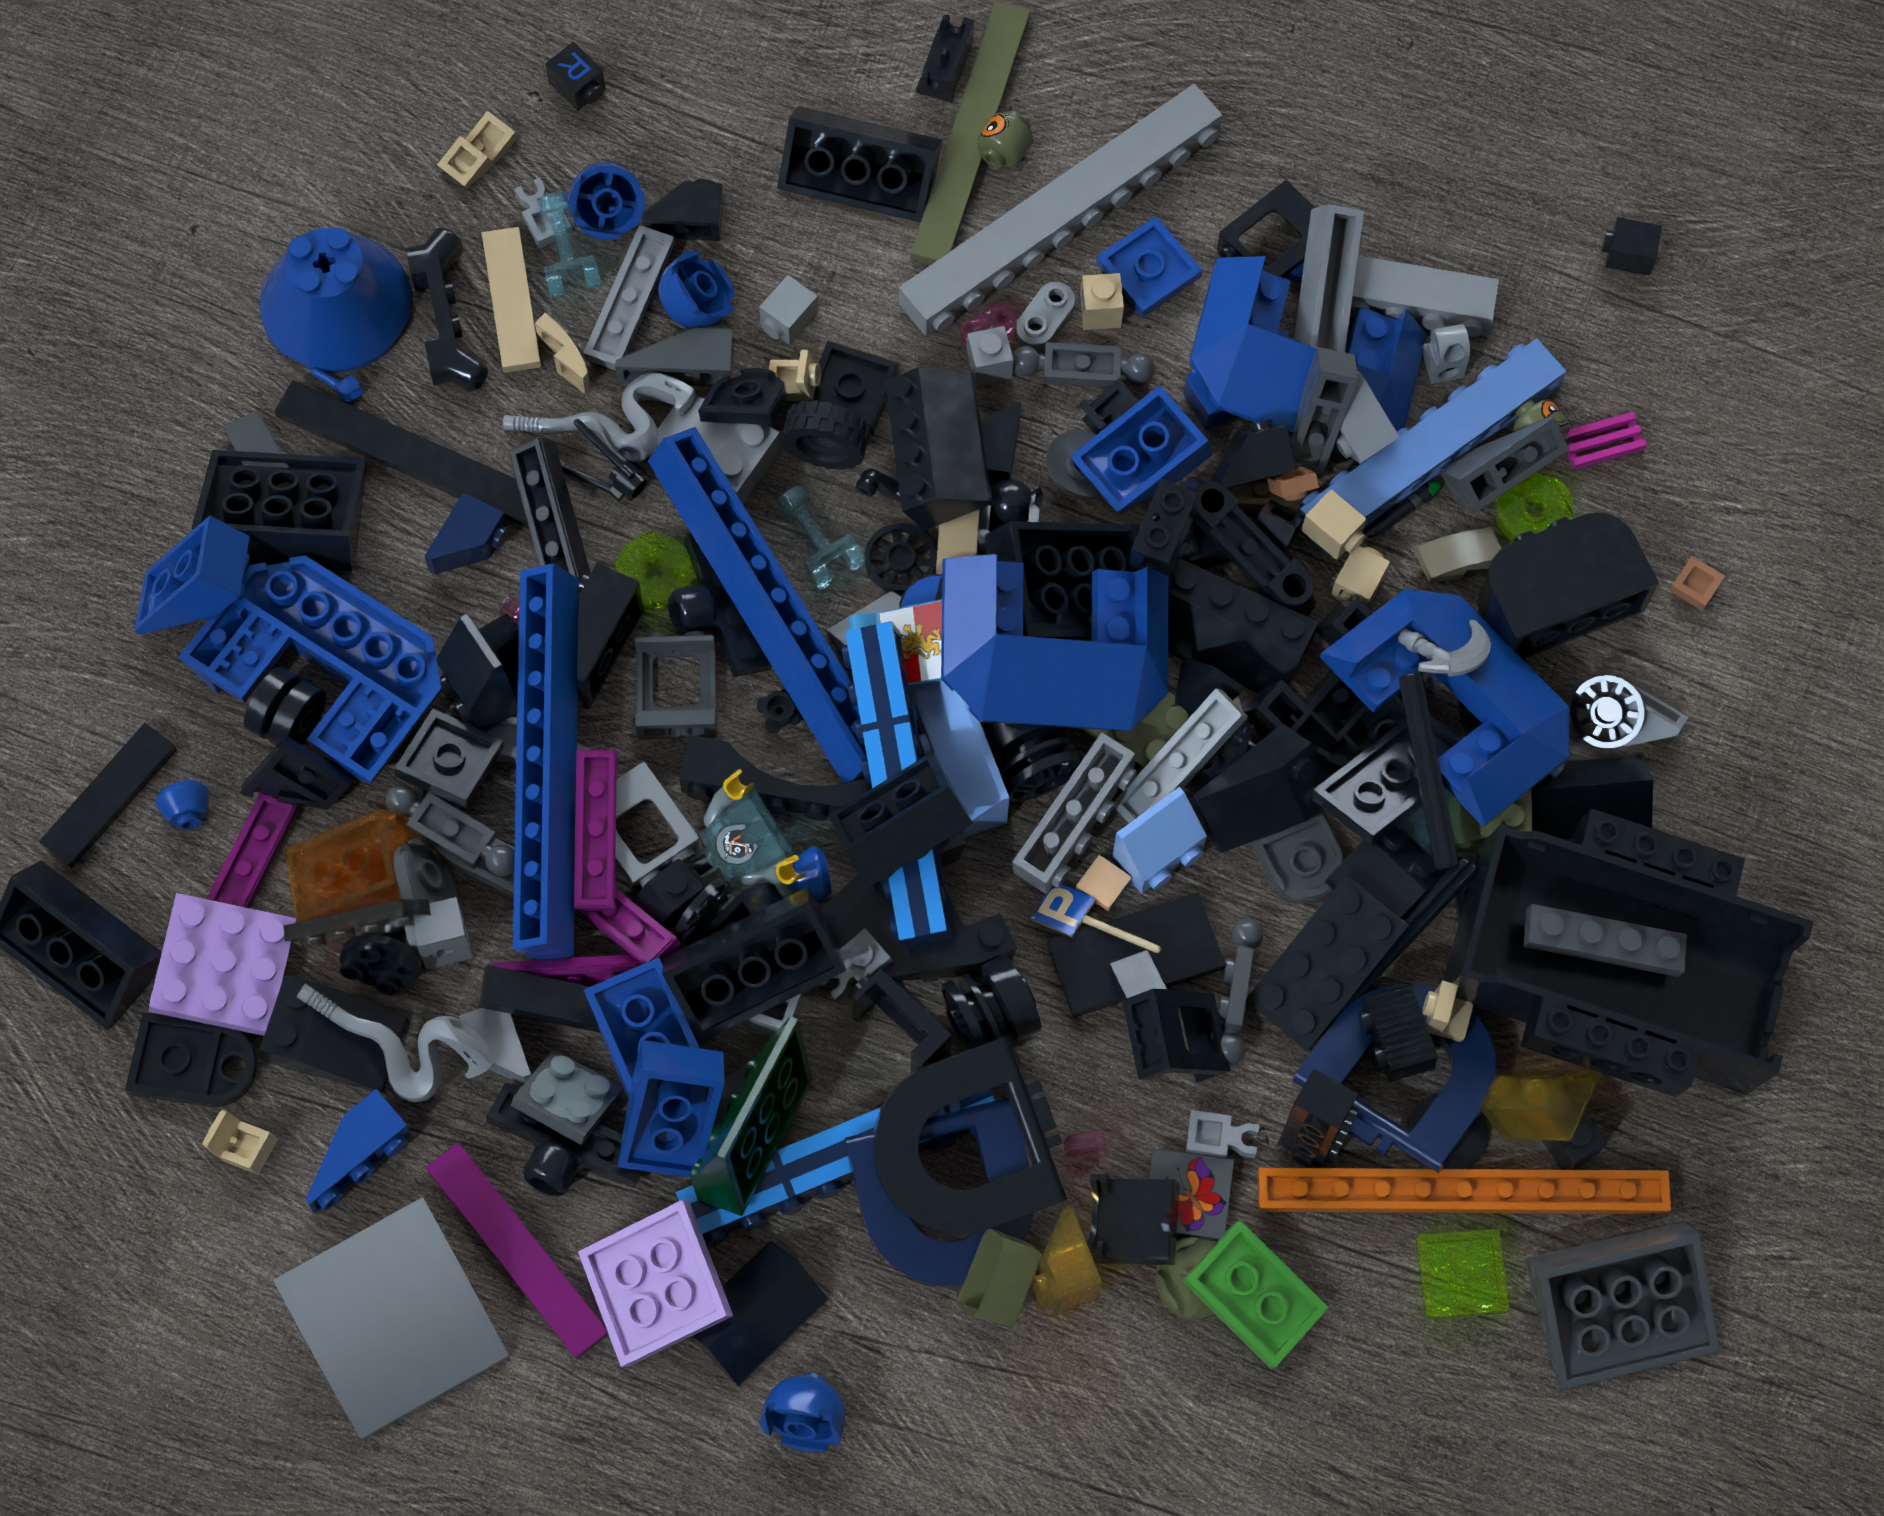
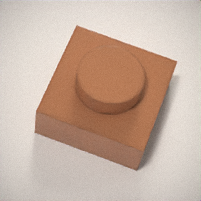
M1299 467L1295 468L1296 471L1267 477L1269 491L1284 498L1286 501L1304 498L1307 496V491L1319 488L1316 472Z
M1691 556L1672 585L1670 592L1703 611L1722 583L1725 575Z

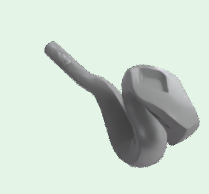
M647 373L631 381L622 394L621 406L634 427L633 433H625L613 420L596 412H582L564 418L505 415L503 418V429L540 433H566L579 430L574 425V420L580 419L588 428L597 432L619 458L628 462H641L655 451L658 429L654 420L638 403L645 400L670 403L675 405L676 413L681 417L694 403L696 393L694 388L678 379L661 373Z
M306 983L296 996L303 1002L308 1003L316 1011H321L322 1015L325 1014V1017H329L331 1021L345 1030L371 1038L379 1043L384 1052L390 1085L400 1098L411 1103L427 1101L437 1093L442 1083L443 1066L436 1040L443 1041L468 1063L467 1078L479 1076L486 1072L495 1062L492 1051L472 1026L455 1017L440 1016L427 1021L418 1035L420 1070L415 1072L410 1066L406 1051L399 1037L390 1028L381 1023L352 1015L340 1006H337V1004L332 1003L331 1000H328L322 994L319 995L318 991L315 992V989Z

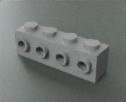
M1101 732L1013 860L1014 874L1045 894L1050 891L1053 885L1057 888L1062 885L1071 870L1067 864L1073 855L1077 853L1081 856L1093 838V835L1089 832L1097 820L1101 823L1105 822L1115 806V803L1111 800L1119 788L1125 791L1135 778L1137 771L1133 769L1135 766L1134 752Z

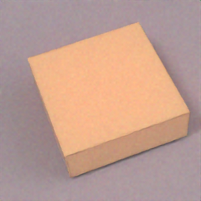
M1098 855L1076 885V890L1095 897L1096 901L1094 903L1109 912L1131 882L1132 877Z

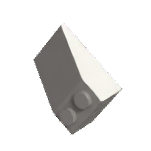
M699 396L695 397L692 406L681 417L677 415L674 406L658 428V440L655 450L665 437L696 427L740 501L744 504L781 452L780 432L768 425L701 422L698 410L705 399Z

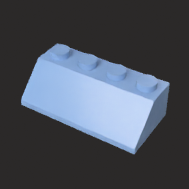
M942 680L910 686L915 720L918 722L922 733L918 735L923 756L931 752L934 753L973 822L961 833L963 838L1007 824L1009 795L980 721L968 710L969 706L955 690L951 691Z

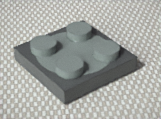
M553 1049L514 1095L511 1106L582 1145L620 1098L623 1087Z

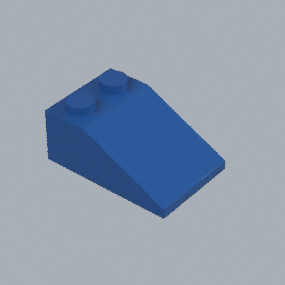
M1159 385L1074 452L1070 459L1119 515L1153 496L1160 479L1176 483L1211 457L1212 453L1206 437L1162 386Z
M209 515L145 571L134 632L142 635L217 616L230 604L235 605L244 592L242 579L244 570L249 562L247 549L250 536Z
M659 957L584 989L585 996L628 1099L642 1040L699 1048L681 1007L662 975L663 965Z
M646 1040L641 1041L633 1073L618 1158L619 1168L691 1177L694 1164L698 1159H703L706 1154L725 1083L723 1052Z

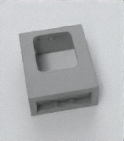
M644 761L617 779L616 819L642 801H652L677 835L678 842L649 863L642 864L637 861L616 831V863L628 878V887L631 891L640 885L643 888L650 879L676 859L680 858L684 864L696 855L694 849L697 848L699 841L698 835Z

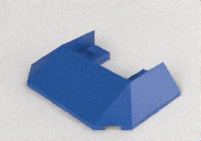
M1266 256L1217 258L1213 267L1189 362L1196 375L1200 373L1209 388L1210 393L1208 396L1215 408L1253 422L1272 419L1273 425H1286L1288 434L1292 436L1305 380L1316 348L1277 334L1290 280L1262 271ZM1359 307L1354 314L1345 353L1355 355L1357 371L1363 375L1397 432L1404 428L1423 353V344H1425L1427 335L1407 308L1396 319H1392ZM1334 444L1333 451L1341 453L1336 444Z
M997 554L943 559L941 679L951 691L955 690L969 706L968 710L978 721L1131 731L1168 694V576L1149 567L1136 572L1102 569L1093 571L1092 641L1023 636L1024 563L997 561Z
M306 555L289 558V562L267 565L265 562L250 565L243 574L244 592L240 600L235 605L230 604L217 616L209 617L179 655V659L217 694L223 689L244 704L287 648L339 680L347 687L306 740L309 746L340 765L342 770L352 775V779L372 784L442 692L433 636Z
M1404 589L1323 651L1320 658L1374 713L1401 692L1398 681L1400 676L1415 672L1423 675L1426 672L1418 671L1419 663L1431 661L1426 656L1407 650L1406 646L1399 643V635L1404 629L1422 634L1428 642L1437 645V647L1447 652L1458 650L1469 642L1472 636L1469 626L1470 620H1476L1485 629L1491 641L1489 657L1483 665L1469 673L1452 677L1448 676L1447 673H1434L1482 723L1440 756L1438 760L1444 787L1484 828L1569 758V706L1460 595Z

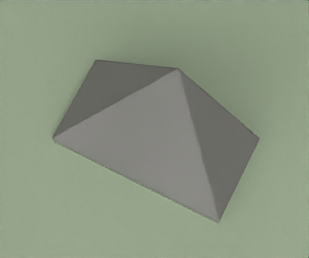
M1618 683L1615 684L1609 695L1614 694ZM1624 687L1618 698L1623 700L1631 696L1632 693ZM1637 687L1645 703L1646 716L1637 735L1623 746L1626 747L1677 736L1689 717ZM1633 701L1625 705L1624 710L1638 712L1637 702ZM1623 716L1622 719L1633 729L1638 718ZM1617 724L1621 738L1624 737V736H1626V735H1628V734Z

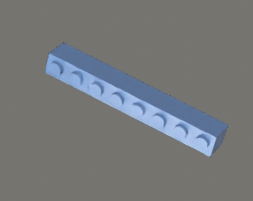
M1537 338L1526 346L1523 343L1517 345L1507 354L1506 361L1497 367L1492 364L1485 368L1478 375L1477 381L1468 388L1465 385L1457 388L1448 397V402L1439 409L1436 406L1431 407L1418 419L1419 423L1409 430L1404 427L1397 431L1399 439L1362 463L1359 462L1360 465L1350 473L1347 470L1340 472L1332 479L1329 484L1330 487L1319 494L1315 491L1308 495L1300 504L1299 514L1305 516L1332 489L1367 518L1364 529L1367 528L1374 520L1414 494L1420 486L1429 483L1439 476L1442 469L1469 451L1479 447L1518 418L1515 413L1524 403L1531 399L1538 403L1561 387L1566 370ZM1311 539L1324 556L1327 557L1329 553Z

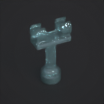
M566 191L555 192L537 198L540 214H546L551 218L550 222H552L553 233H555V240H557V248L560 251L559 255H561L559 256L561 259L560 263L543 267L550 297L565 295L560 273L579 268L583 269L587 289L601 286L602 283L595 256L589 255L576 259L573 253L574 250L571 249L573 247L570 242L569 231H567L568 227H566L565 216H563L565 209L569 208Z
M796 486L781 495L777 500V504L786 517L793 515L796 517L812 543L815 544L814 546L818 552L804 560V568L810 574L817 588L822 590L833 584L831 581L833 577L826 567V563L842 555L850 569L855 571L865 565L864 560L866 558L850 533L834 543H830L807 507L811 502L810 497L803 486Z

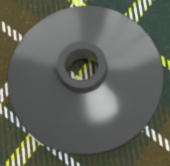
M1072 430L1060 434L1050 444L1046 454L1047 470L1052 480L1062 490L1073 496L1085 499L1102 497L1085 475L1076 469L1078 467L1070 459L1074 452L1095 437L1096 434L1083 430Z

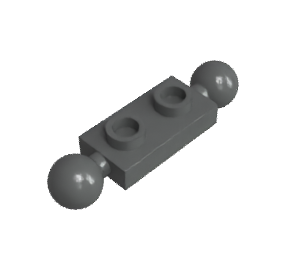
M1046 342L1045 355H1039L1034 348L1029 346L1019 347L1012 354L1013 371L1016 374L1028 377L1035 374L1038 370H1044L1043 383L1110 387L1118 378L1120 379V375H1126L1130 381L1141 384L1152 378L1155 365L1151 357L1144 353H1136L1127 360H1121V346Z
M396 785L388 791L386 795L388 810L396 816L411 815V818L406 823L408 830L473 869L477 867L481 859L486 860L488 870L495 876L505 877L514 872L515 851L507 845L492 846V843L497 838L495 831L430 792L427 793L422 802H419L416 792L407 785Z
M1250 918L1237 921L1231 930V938L1237 946L1235 958H1227L1223 981L1230 983L1228 997L1221 996L1218 1010L1219 1019L1225 1021L1221 1046L1225 1057L1229 1061V1065L1239 1063L1245 1055V1044L1239 1036L1243 1023L1253 952L1263 939L1261 925Z

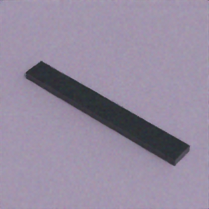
M294 380L290 383L274 411L276 417L455 497L460 498L464 492L503 511L507 520L529 529L516 478Z

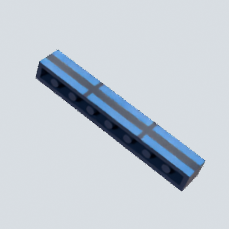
M892 621L845 631L847 644L842 645L845 666L847 669L852 668L854 682L848 684L851 702L854 707L858 706L861 719L855 721L856 734L861 745L865 744L867 758L862 759L863 774L867 783L872 782V788L922 758L900 631ZM937 845L930 849L929 853L923 858L910 861L897 869L890 878L882 881L886 898H892L894 913L889 914L892 935L894 938L899 937V941L907 948L955 938Z
M990 1089L959 1100L960 1108L964 1109L995 1100ZM946 1105L944 1106V1112H948L949 1107ZM881 1108L777 1150L742 1216L697 1200L693 1185L675 1192L677 1201L688 1200L690 1202L706 1246L710 1247L728 1239V1233L741 1227L744 1228V1231L760 1227L767 1222L766 1217L780 1211L783 1215L794 1213L805 1206L804 1201L818 1195L821 1199L832 1197L843 1190L842 1185L853 1181L844 1138L873 1131ZM974 1127L920 1140L918 1151L921 1153L933 1148L934 1152L945 1150L956 1144L955 1138L969 1132L972 1136H976Z

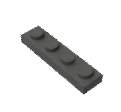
M1531 904L1526 910L1524 947L1675 977H1679L1685 972L1687 934Z

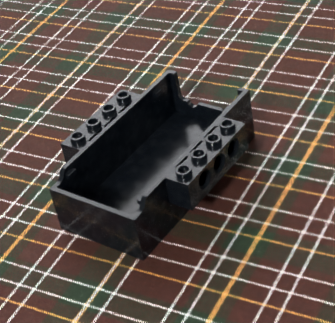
M1591 808L1577 822L1572 842L1539 831L1524 832L1499 825L1478 847L1474 862L1478 871L1468 885L1444 981L1458 985L1455 998L1471 1002L1475 1007L1526 1023L1520 1047L1674 1097L1679 1096L1692 1087L1693 1078L1747 1095L1779 1074L1783 1056L1773 1054L1768 1057L1767 1044L1776 1022L1783 991L1782 979L1784 973L1788 969L1792 953L1810 939L1814 921L1738 897L1737 892L1744 867V858ZM1531 904L1687 934L1685 972L1681 976L1675 977L1524 947L1526 910Z

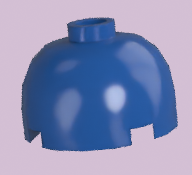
M597 162L585 167L574 178L569 191V209L575 223L587 235L600 240H612L622 237L624 233L628 232L632 227L634 229L639 224L645 210V198L638 179L627 168L613 162Z
M697 251L684 252L664 270L658 287L659 299L666 314L676 323L688 329L705 328L708 325H715L732 312L734 305L731 306L730 299L735 296L728 275L713 259L707 263L703 259L698 258L702 253Z
M805 1373L804 1375L783 1379L769 1392L762 1409L759 1424L768 1436H771L772 1430L782 1435L781 1444L787 1447L807 1452H825L830 1443H834L835 1448L840 1444L844 1430L846 1409L838 1391L824 1377L815 1373Z

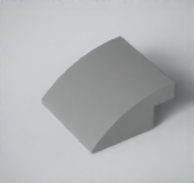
M423 1197L273 1280L361 1440L375 1434L510 1357Z

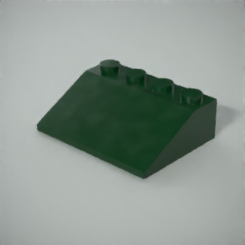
M790 1016L763 1045L757 1058L753 1057L749 1061L742 1087L739 1091L736 1090L732 1093L727 1105L726 1117L721 1125L717 1124L710 1135L709 1149L704 1158L698 1159L693 1166L690 1179L697 1200L742 1216L813 1081L798 1019Z

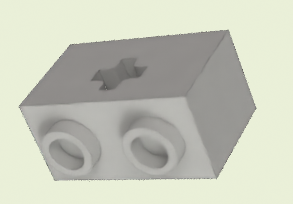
M457 897L409 908L411 922L404 924L409 946L422 958L426 970L473 958L465 920Z

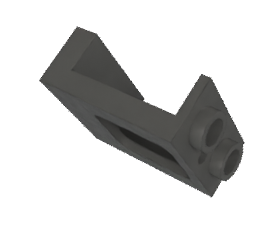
M700 631L687 632L683 636H667L664 633L651 632L645 634L644 637H635L637 651V711H635L638 739L688 738L689 735L703 738L717 737L716 649L714 635H707ZM659 658H697L700 662L699 704L691 707L656 706L653 702V664L655 660Z

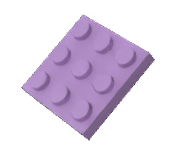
M176 893L148 1012L264 1036L282 985L296 918Z
M681 1200L578 1251L621 1367H629L733 1316L688 1200Z

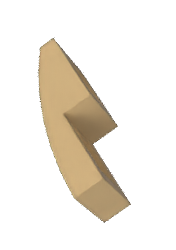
M487 111L466 139L461 136L458 137L437 166L468 188L506 153L519 135Z
M544 313L535 322L538 340L556 353L554 360L557 373L586 394L591 388L588 371L579 350L564 329L549 315Z

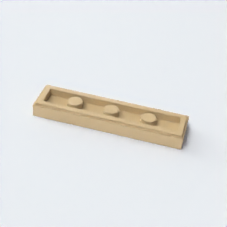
M519 227L481 232L503 373L540 368L541 362Z

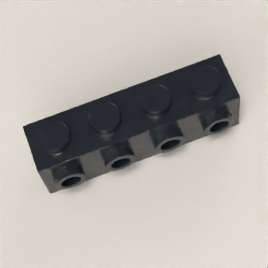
M1313 1069L1292 1106L1277 1145L1290 1151V1157L1306 1167H1311L1313 1164L1321 1168L1326 1158L1334 1161L1359 1112V1109L1353 1106L1358 1093Z

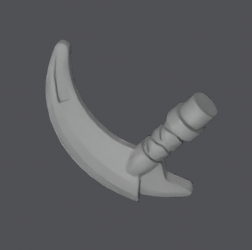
M1476 620L1469 621L1472 632L1469 642L1462 648L1452 652H1447L1437 647V645L1428 642L1422 634L1412 632L1409 629H1404L1398 638L1399 643L1406 646L1407 650L1419 653L1431 660L1419 663L1418 671L1447 673L1450 677L1463 675L1479 668L1488 659L1491 649V641L1487 632Z

